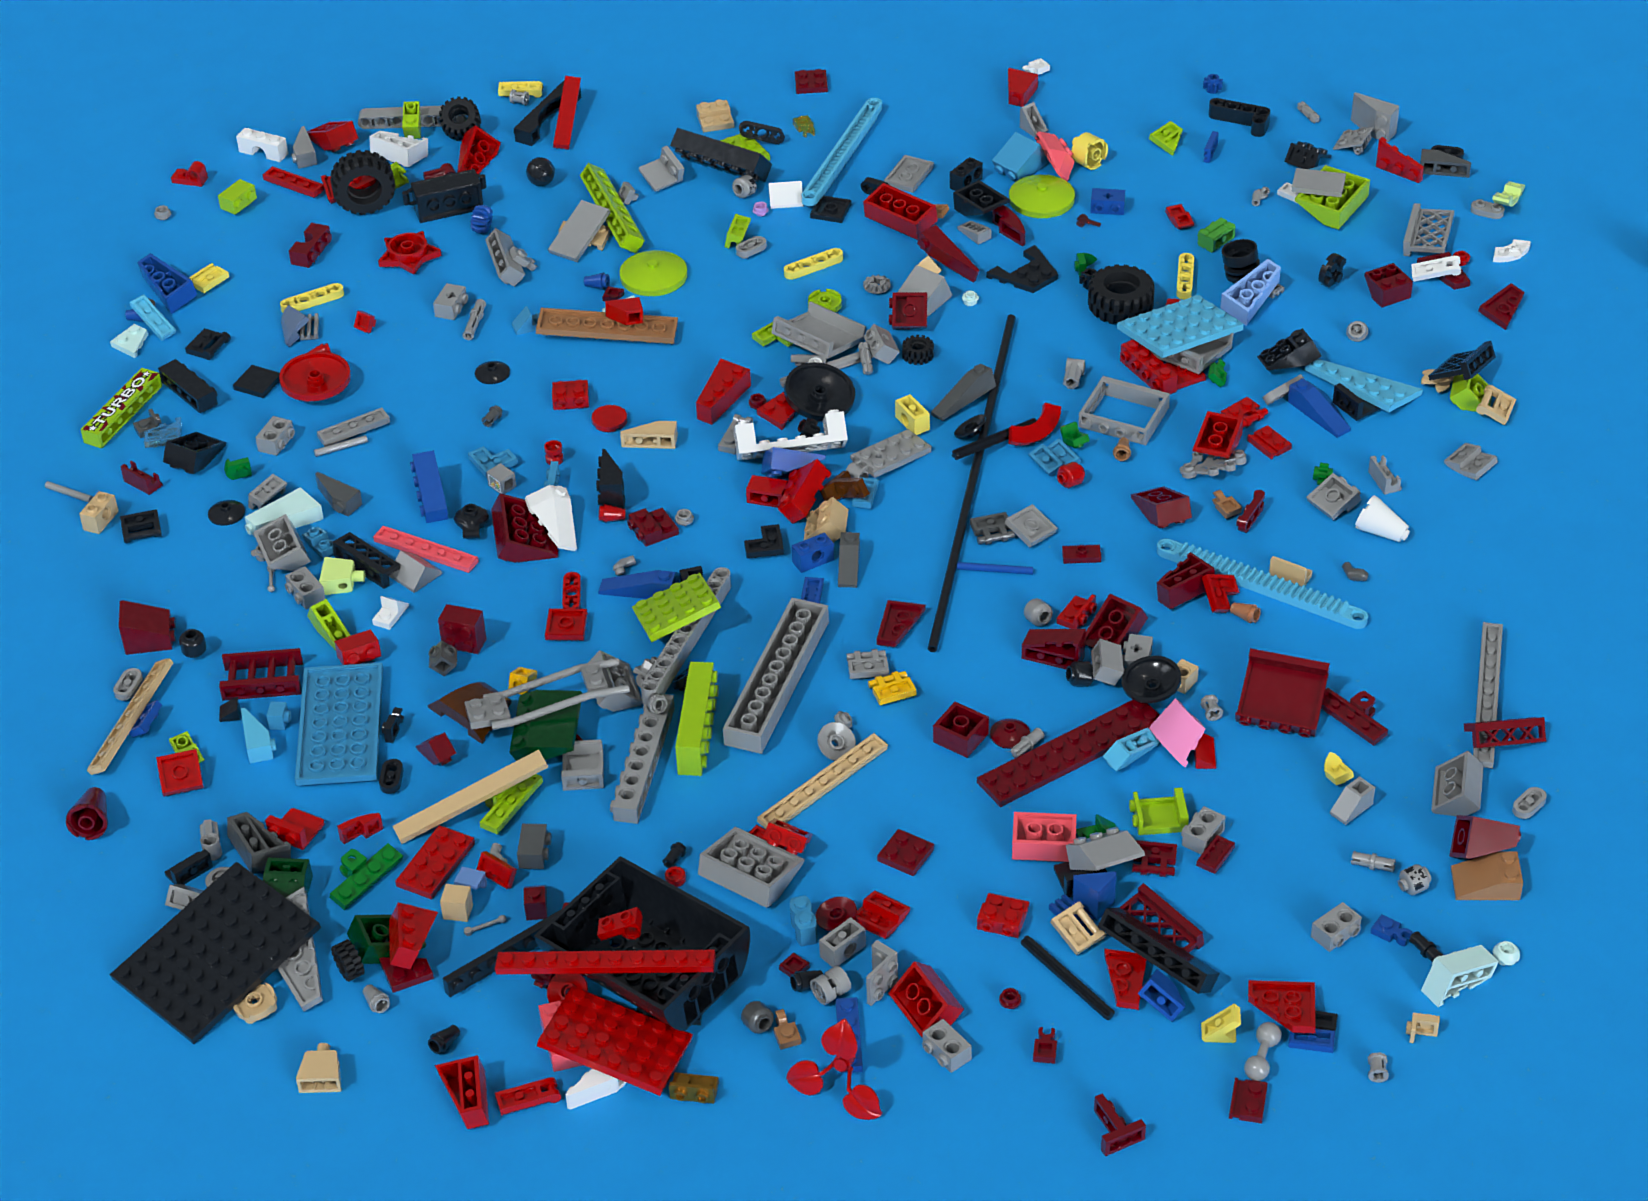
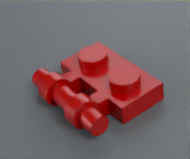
M1245 397L1222 410L1221 414L1243 418V428H1247L1254 421L1262 420L1268 414V410L1266 408L1260 410L1259 404L1249 397Z

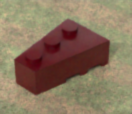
M1190 552L1185 561H1180L1175 570H1170L1157 582L1158 601L1167 608L1172 609L1206 592L1202 577L1206 574H1215L1214 567Z
M1029 629L1022 643V659L1067 669L1073 661H1083L1085 657L1086 629Z

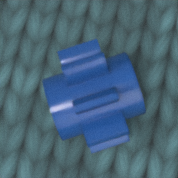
M1209 74L1207 78H1204L1203 88H1207L1208 93L1215 94L1218 90H1222L1223 79H1219L1217 74Z

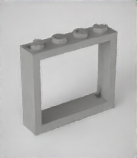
M1103 376L1079 412L1078 427L1117 438L1125 437L1131 442L1147 445L1169 409L1170 393ZM1104 395L1156 409L1145 428L1093 415Z

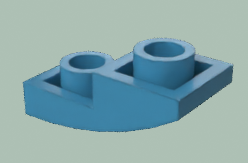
M313 527L308 532L302 534L308 545L323 559L333 554V541L328 538L327 532L320 527Z

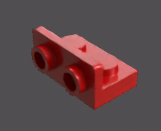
M1092 594L1088 600L1075 595L1057 617V624L1069 629H1079L1082 625L1084 626L1088 617L1094 614L1097 609L1096 595Z

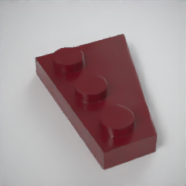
M1510 283L1483 303L1478 311L1506 330L1525 292Z

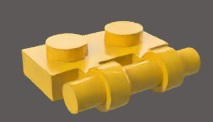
M906 671L891 672V675L877 676L873 680L868 681V686L873 689V694L879 705L917 695V690L910 677H907Z

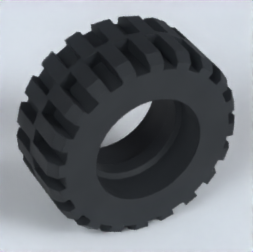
M357 150L355 153H347L346 157L342 156L339 159V163L336 162L330 174L333 195L338 205L342 206L346 211L350 210L354 214L358 212L360 215H366L368 212L370 214L375 213V210L379 211L383 209L384 205H388L390 199L394 196L396 186L391 165L387 162L386 158L376 152L371 153L369 150H365V152ZM366 175L377 179L372 186L365 189H355L349 186L350 182L359 176Z
M1116 264L1112 267L1106 266L1104 269L1101 268L1089 280V309L1094 316L1099 317L1104 322L1108 321L1110 324L1150 312L1154 306V281L1144 270H1139L1135 266L1130 267L1125 264L1124 266H1119V264Z

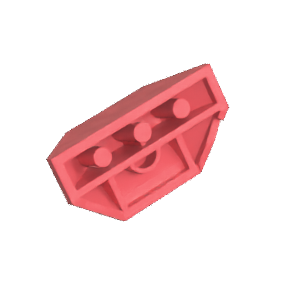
M1037 132L1035 140L1041 145L1047 159L1056 173L1062 179L1068 181L1075 161L1067 143L1063 138L1059 139L1055 134Z

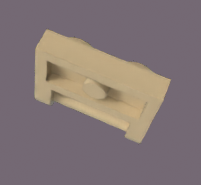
M1487 385L1484 389L1483 399L1478 404L1476 411L1480 415L1486 414L1495 421L1505 425L1516 399L1492 385ZM1491 396L1496 398L1492 407L1488 406Z
M1080 901L1052 918L1050 922L1076 955L1096 942H1100L1107 935L1098 928L1083 909L1084 905ZM1074 914H1077V915L1080 917V919L1084 922V924H1085V925L1088 927V929L1092 932V934H1093L1092 936L1089 935V933L1085 930V928H1084V927L1081 925V923L1077 920V918L1074 916Z

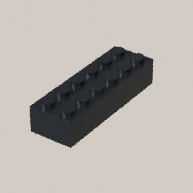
M677 128L670 144L675 149L674 152L681 155L680 157L685 160L693 159L694 162L700 165L706 163L713 169L719 167L722 168V171L729 174L735 172L739 177L750 175L755 182H759V180L765 182L772 163L761 153Z

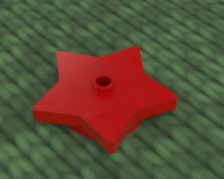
M424 231L402 233L393 238H384L387 251L378 260L379 267H401L415 274L423 262L440 257L442 254L441 249L427 243Z

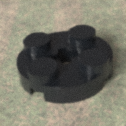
M1332 253L1327 257L1326 260L1328 262L1326 266L1322 265L1319 272V282L1328 288L1335 284V282L1339 283L1343 277L1342 270L1346 263V258L1336 253Z

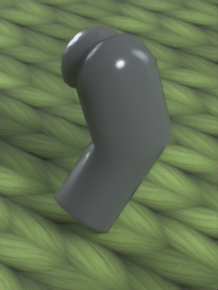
M1345 562L1342 565L1345 574L1350 580L1366 581L1368 579V572L1364 569L1353 568L1350 562Z

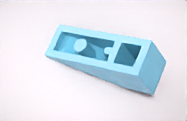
M241 708L249 762L255 763L274 759L273 751L276 750L275 739H270L269 731L246 708Z
M1147 727L1117 740L1103 757L1107 760L1110 767L1118 771L1136 761L1161 742Z

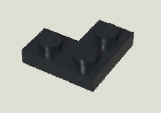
M779 524L761 526L762 539L744 541L746 558L784 555Z

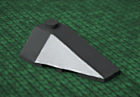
M983 364L974 366L931 411V415L943 421L995 388L996 383L992 368Z

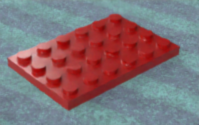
M572 986L538 1039L537 1046L660 1096L688 1048L693 1034L679 1031L659 1020Z

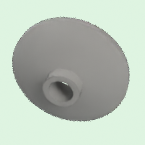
M828 723L819 731L817 739L819 749L830 760L836 761L856 746L854 734L842 723Z

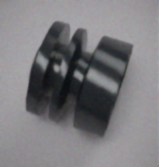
M1234 240L1222 248L1225 276L1228 281L1237 283L1260 265L1257 244L1252 240Z

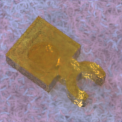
M808 115L793 118V125L798 132L803 131L804 137H807V133L815 135L813 122Z

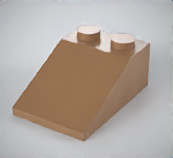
M1498 851L1451 866L1456 900H1520L1523 879L1517 851Z

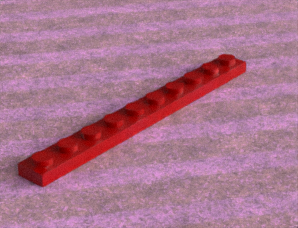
M715 950L498 952L495 972L496 975L714 972L716 954Z

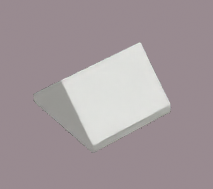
M802 181L769 183L771 209L803 207L801 201Z

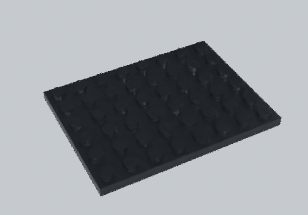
M236 861L109 975L112 980L191 1043L195 1044L233 1009V1006L238 1005L321 929L319 922Z

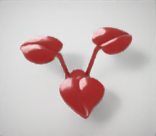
M844 1018L829 1027L821 1038L825 1051L830 1055H836L831 1064L818 1072V1066L815 1062L810 1060L799 1061L790 1068L786 1079L800 1093L815 1095L820 1092L824 1085L821 1076L831 1068L835 1067L839 1072L847 1071V1092L849 1094L843 1098L844 1108L855 1118L863 1120L875 1119L882 1115L879 1099L875 1091L867 1085H856L851 1089L852 1071L854 1070L851 1065L856 1059L858 1045L853 1029Z

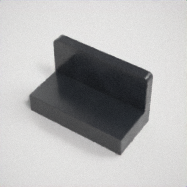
M206 849L196 852L166 870L165 876L173 884L185 885L213 868L210 853Z

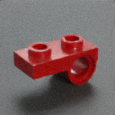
M638 907L600 918L597 936L601 941L621 934L627 939L639 938L643 919L641 911Z

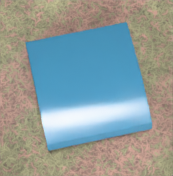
M1060 438L1047 447L1042 444L1029 453V456L1049 476L1057 475L1060 466L1071 462L1081 463L1080 458Z

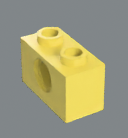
M911 394L895 400V417L907 429L916 435L930 430V413Z

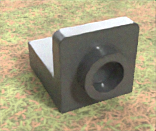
M152 409L148 410L149 418L133 423L134 429L140 438L160 432L159 424H161V419L158 413L155 414Z

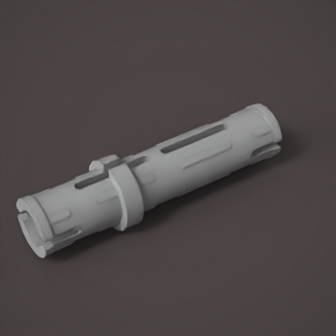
M477 299L474 308L470 311V318L463 333V338L466 340L473 339L478 323L483 318V311L486 306V302L483 299Z

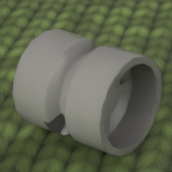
M834 966L826 971L825 975H819L811 980L810 987L815 998L821 1004L826 1005L835 1000L837 996H841L851 990V982L841 967Z

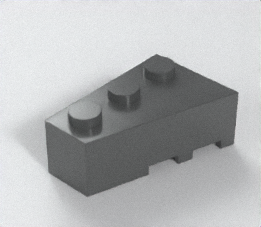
M248 812L227 817V836L251 873L255 874L264 871L268 858H291V844L287 841H281L277 838L275 832H269L264 828L263 823Z

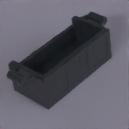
M475 169L412 182L411 188L402 192L404 205L414 206L420 223L473 212L475 206L483 205L482 189L487 187L486 177L484 174H477ZM411 192L413 197L412 202H410L409 193Z

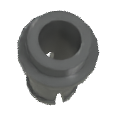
M497 405L490 407L489 412L482 418L483 425L491 427L497 418H501L502 409Z

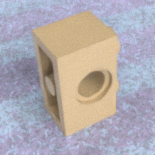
M98 491L79 513L83 530L100 534L119 512L115 495Z

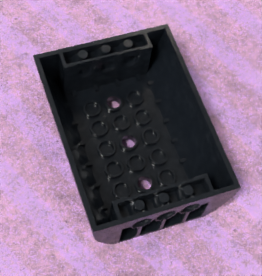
M620 856L534 935L538 947L543 952L715 950L714 972L582 974L674 1029L686 1031L742 976L749 953L750 928ZM638 907L643 916L639 938L627 939L621 934L601 941L597 936L600 918ZM613 944H621L618 947H612Z

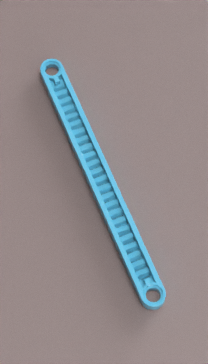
M869 98L802 192L801 201L803 205L814 206L826 194L828 188L831 187L835 178L840 174V170L842 171L843 167H845L847 160L852 157L854 150H856L861 140L870 130V127L877 120V116L882 110L881 99Z
M1161 539L1157 543V554L1162 558L1179 563L1180 561H1185L1187 555L1191 552L1214 567L1215 574L1234 575L1238 586L1355 629H1362L1367 625V612L1349 605L1348 601L1343 603L1340 598L1335 600L1332 595L1330 597H1327L1326 593L1321 595L1318 590L1313 592L1312 588L1306 589L1305 585L1300 587L1297 582L1292 584L1291 580L1286 582L1283 577L1281 579H1278L1277 575L1272 577L1269 572L1264 574L1263 570L1257 571L1256 567L1251 569L1249 565L1243 566L1242 562L1237 564L1234 559L1231 562L1228 557L1223 559L1222 555L1216 556L1215 552L1209 554L1208 550L1202 551L1201 547L1196 549L1193 544L1189 546L1187 542L1182 544L1171 539ZM1163 547H1169V548H1171V549H1169V550H1164V549H1162V548H1163ZM1354 617H1360V618H1362L1363 620H1359V621H1358V620H1355V619H1353V618H1354Z

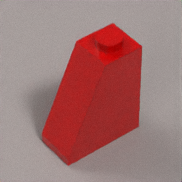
M1009 68V104L1024 107L1038 88V74Z

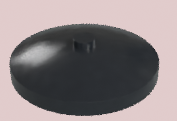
M814 362L797 366L788 374L784 386V395L788 404L797 413L809 419L813 418L817 421H823L825 414L830 410L844 411V415L850 411L855 399V388L850 378L840 369L829 364Z

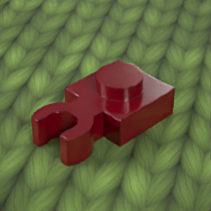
M1040 1027L1038 1030L1039 1039H1035L1033 1062L1055 1064L1057 1041L1054 1040L1055 1029L1051 1028L1050 1034H1044L1043 1027Z

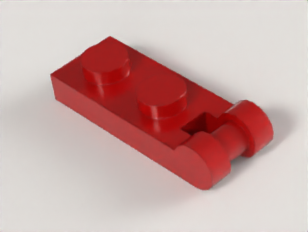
M549 1077L496 1092L495 1099L500 1114L504 1115L546 1102L556 1103L561 1100V1094L556 1089V1079Z

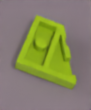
M1170 121L1151 133L1149 140L1169 154L1174 155L1183 129Z

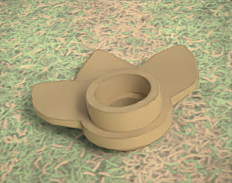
M1435 369L1422 371L1424 376L1421 379V384H1434L1438 393L1450 388L1454 376L1429 380L1428 375Z

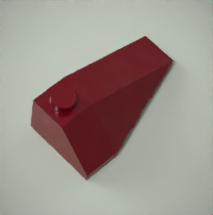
M937 225L921 232L917 242L921 249L968 280L976 281L979 269Z

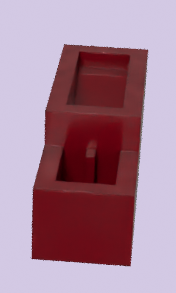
M1005 205L992 210V223L999 226V233L1019 245L1025 246V229L1017 215Z

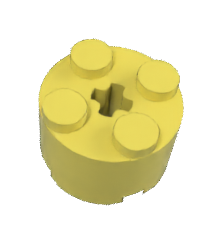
M1085 132L1079 137L1076 136L1072 141L1071 151L1074 161L1090 170L1099 168L1102 165L1100 164L1102 159L1105 160L1107 157L1108 144L1102 138L1089 132Z

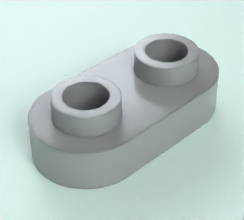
M1481 199L1471 203V212L1475 215L1492 219H1500L1504 216L1505 209L1498 203L1486 202Z
M755 236L739 243L736 246L737 256L748 258L765 250L767 247L766 239L762 236Z
M130 668L123 672L113 688L116 699L126 701L133 697L143 681L142 673L139 669Z
M1538 787L1527 789L1514 801L1513 814L1521 819L1530 818L1545 804L1546 792Z

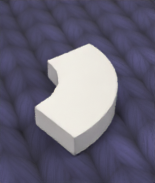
M1514 239L1508 246L1495 247L1493 262H1510L1523 257L1529 251L1531 241Z

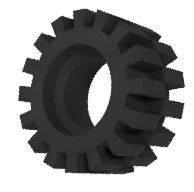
M919 335L907 337L902 344V357L909 364L914 362V365H917V363L923 365V362L926 364L928 360L931 361L934 357V343L929 337L925 338V335L921 337Z
M349 939L332 946L331 953L334 956L333 959L346 981L349 982L365 973L361 957Z

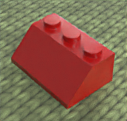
M916 961L912 963L888 993L922 1038L923 1031L942 1019L951 1026L964 1010L932 967Z

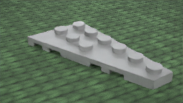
M304 887L286 897V899L310 916L307 894ZM312 936L277 968L304 1012L323 1001Z

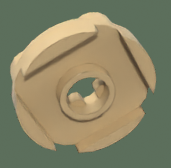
M259 984L238 1005L233 1006L236 1015L240 1019L245 1020L248 1024H252L277 1010V996L270 984ZM256 999L258 1001L252 1004V1000Z

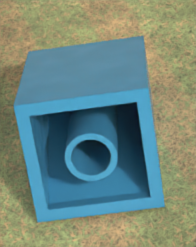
M1017 132L1012 135L992 160L995 166L994 169L999 174L1003 173L1011 180L1017 181L1033 175L1048 164L1041 145Z

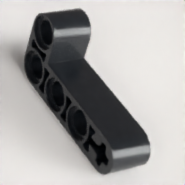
M1220 98L1210 100L1209 117L1211 119L1251 126V135L1255 137L1265 135L1270 123L1271 110L1269 108Z

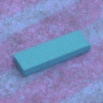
M144 294L130 302L133 310L161 341L176 333V329Z

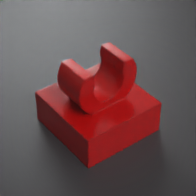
M357 311L354 328L371 333L372 327H375L376 324L375 316L364 311Z

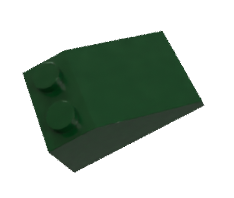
M391 915L354 916L347 935L355 946V950L358 951L363 964H380L379 958H390L389 920ZM424 941V943H423L421 949H423V948L426 947L425 941Z

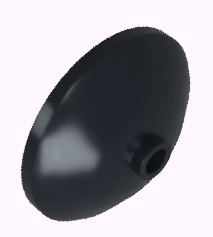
M1163 656L1142 657L1132 662L1125 669L1122 675V687L1126 695L1137 702H1160L1171 697L1178 690L1182 679L1181 671L1178 665L1169 658Z

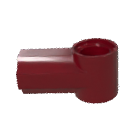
M445 163L438 169L423 172V178L426 180L456 172L451 164Z

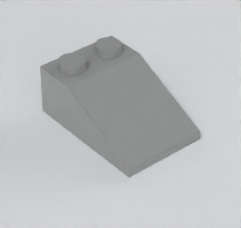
M1355 92L1353 95L1351 121L1360 128L1373 127L1370 132L1373 138L1380 139L1384 137L1387 140L1386 142H1389L1397 132L1399 105Z

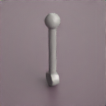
M267 566L269 572V586L267 590L273 592L275 590L273 586V572L275 569Z
M500 915L495 920L473 928L466 927L464 934L470 936L474 931L499 922L504 923L507 918L505 915Z

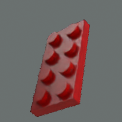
M439 825L396 879V887L432 900L475 844L474 837Z

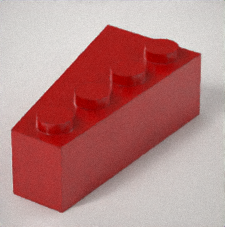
M720 358L696 402L697 419L712 425L751 386L750 369Z

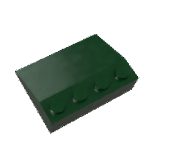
M534 690L519 696L516 717L583 693L581 691ZM581 703L515 725L509 753L518 761L537 750L541 752L545 760L574 751Z

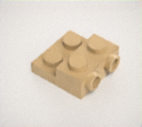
M718 99L715 102H701L696 105L697 117L703 133L734 128V121L727 100Z

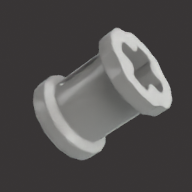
M512 89L509 96L510 103H522V105L526 106L529 102V92H517L515 89Z
M1215 695L1204 696L1200 704L1206 711L1205 717L1207 720L1216 721L1220 719L1223 715V710L1218 706V698Z
M1372 1053L1368 1056V1064L1370 1065L1368 1077L1373 1082H1384L1389 1077V1073L1386 1070V1064L1388 1063L1387 1055L1384 1053Z

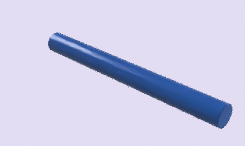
M957 562V570L1033 575V567Z

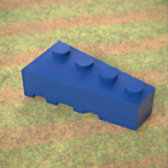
M150 253L137 262L143 278L171 314L197 296L191 279Z
M434 450L412 454L413 462H410L412 473L415 472L413 477L414 485L419 490L416 491L418 502H422L420 506L421 517L425 516L426 523L447 520V506Z

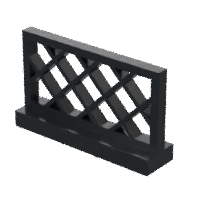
M1492 341L1484 342L1476 350L1453 354L1428 375L1429 380L1462 374L1464 380L1472 379L1496 358Z

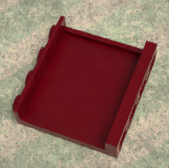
M1250 648L1248 667L1238 710L1235 713L1236 722L1244 726L1257 725L1265 730L1270 728L1278 729L1279 732L1285 734L1293 732L1298 733L1302 737H1315L1330 672V663Z

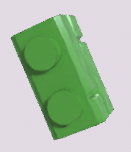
M1221 217L1215 222H1211L1206 228L1199 230L1197 244L1212 253L1235 238L1236 226Z

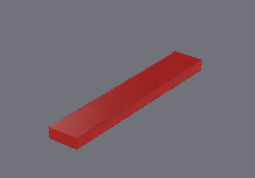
M565 76L553 148L569 150L581 77Z

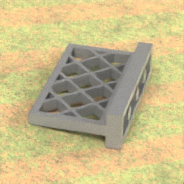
M1414 203L1403 241V255L1411 256L1412 251L1445 253L1455 210L1421 209V204ZM1439 244L1442 247H1434V245Z

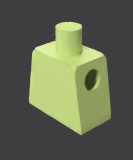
M324 557L319 582L324 588L325 595L352 592L354 582H365V570H355L353 560Z

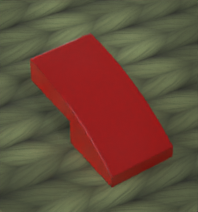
M1182 204L1166 207L1165 212L1177 229L1194 226L1189 212H1185Z
M371 813L350 819L337 827L340 840L346 844L360 835H363L366 839L383 829V824L379 813Z

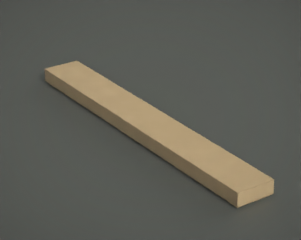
M170 658L155 662L87 768L90 775L106 770L174 662Z
M873 733L758 816L757 822L765 829L774 818L787 823L886 751L888 744Z
M537 750L395 824L393 828L401 844H404L548 768V765L541 752Z

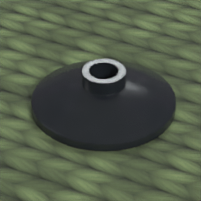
M500 361L482 363L475 370L476 379L484 384L503 382L510 375L508 365Z
M977 415L966 420L955 430V437L963 438L969 435L970 437L978 435L979 429L986 421L985 415Z
M235 500L217 502L208 511L209 520L220 526L237 523L245 515L243 504Z

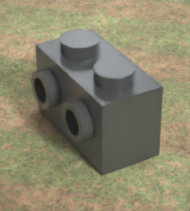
M522 824L517 851L519 868L544 869L545 860H549V848L547 846L551 845L552 840L551 833H548L547 824Z

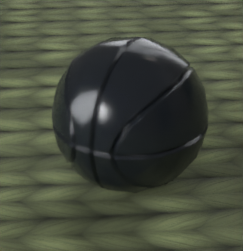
M537 157L529 162L526 174L532 184L545 186L553 180L555 168L548 159Z

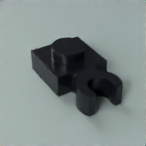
M395 707L392 715L390 714L387 721L383 723L382 733L384 734L385 742H394L400 730L399 724L404 719V716L401 715L402 708Z

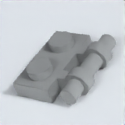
M871 649L870 652H860L859 650L846 654L850 679L889 675L885 650Z

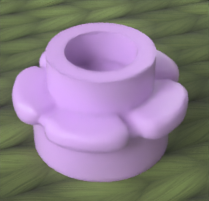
M756 202L754 204L753 213L757 216H764L768 213L769 208H767L765 202Z

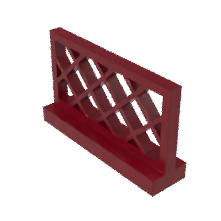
M1144 883L1137 888V894L1119 907L1132 916H1143V923L1150 928H1158L1159 934H1161V928H1171L1173 935L1162 936L1168 940H1173L1174 944H1176V940H1185L1189 944L1182 947V949L1188 953L1194 948L1200 949L1204 945L1203 932ZM1139 901L1144 905V910H1132V906ZM1146 915H1156L1159 918L1158 922H1146Z

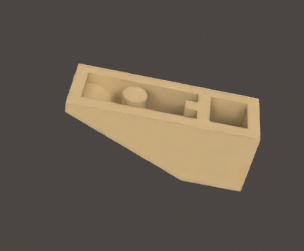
M656 421L620 432L621 446L628 448L675 449L678 436L677 421Z

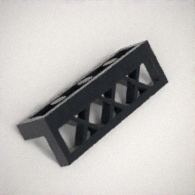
M351 532L333 541V554L335 558L353 560L355 570H365L366 578L383 589L390 586L389 575L400 569L399 563ZM348 540H351V541H353L354 543H345V542L348 541ZM356 549H365L367 551H357ZM369 557H378L379 559H370ZM381 565H390L391 567L385 569Z

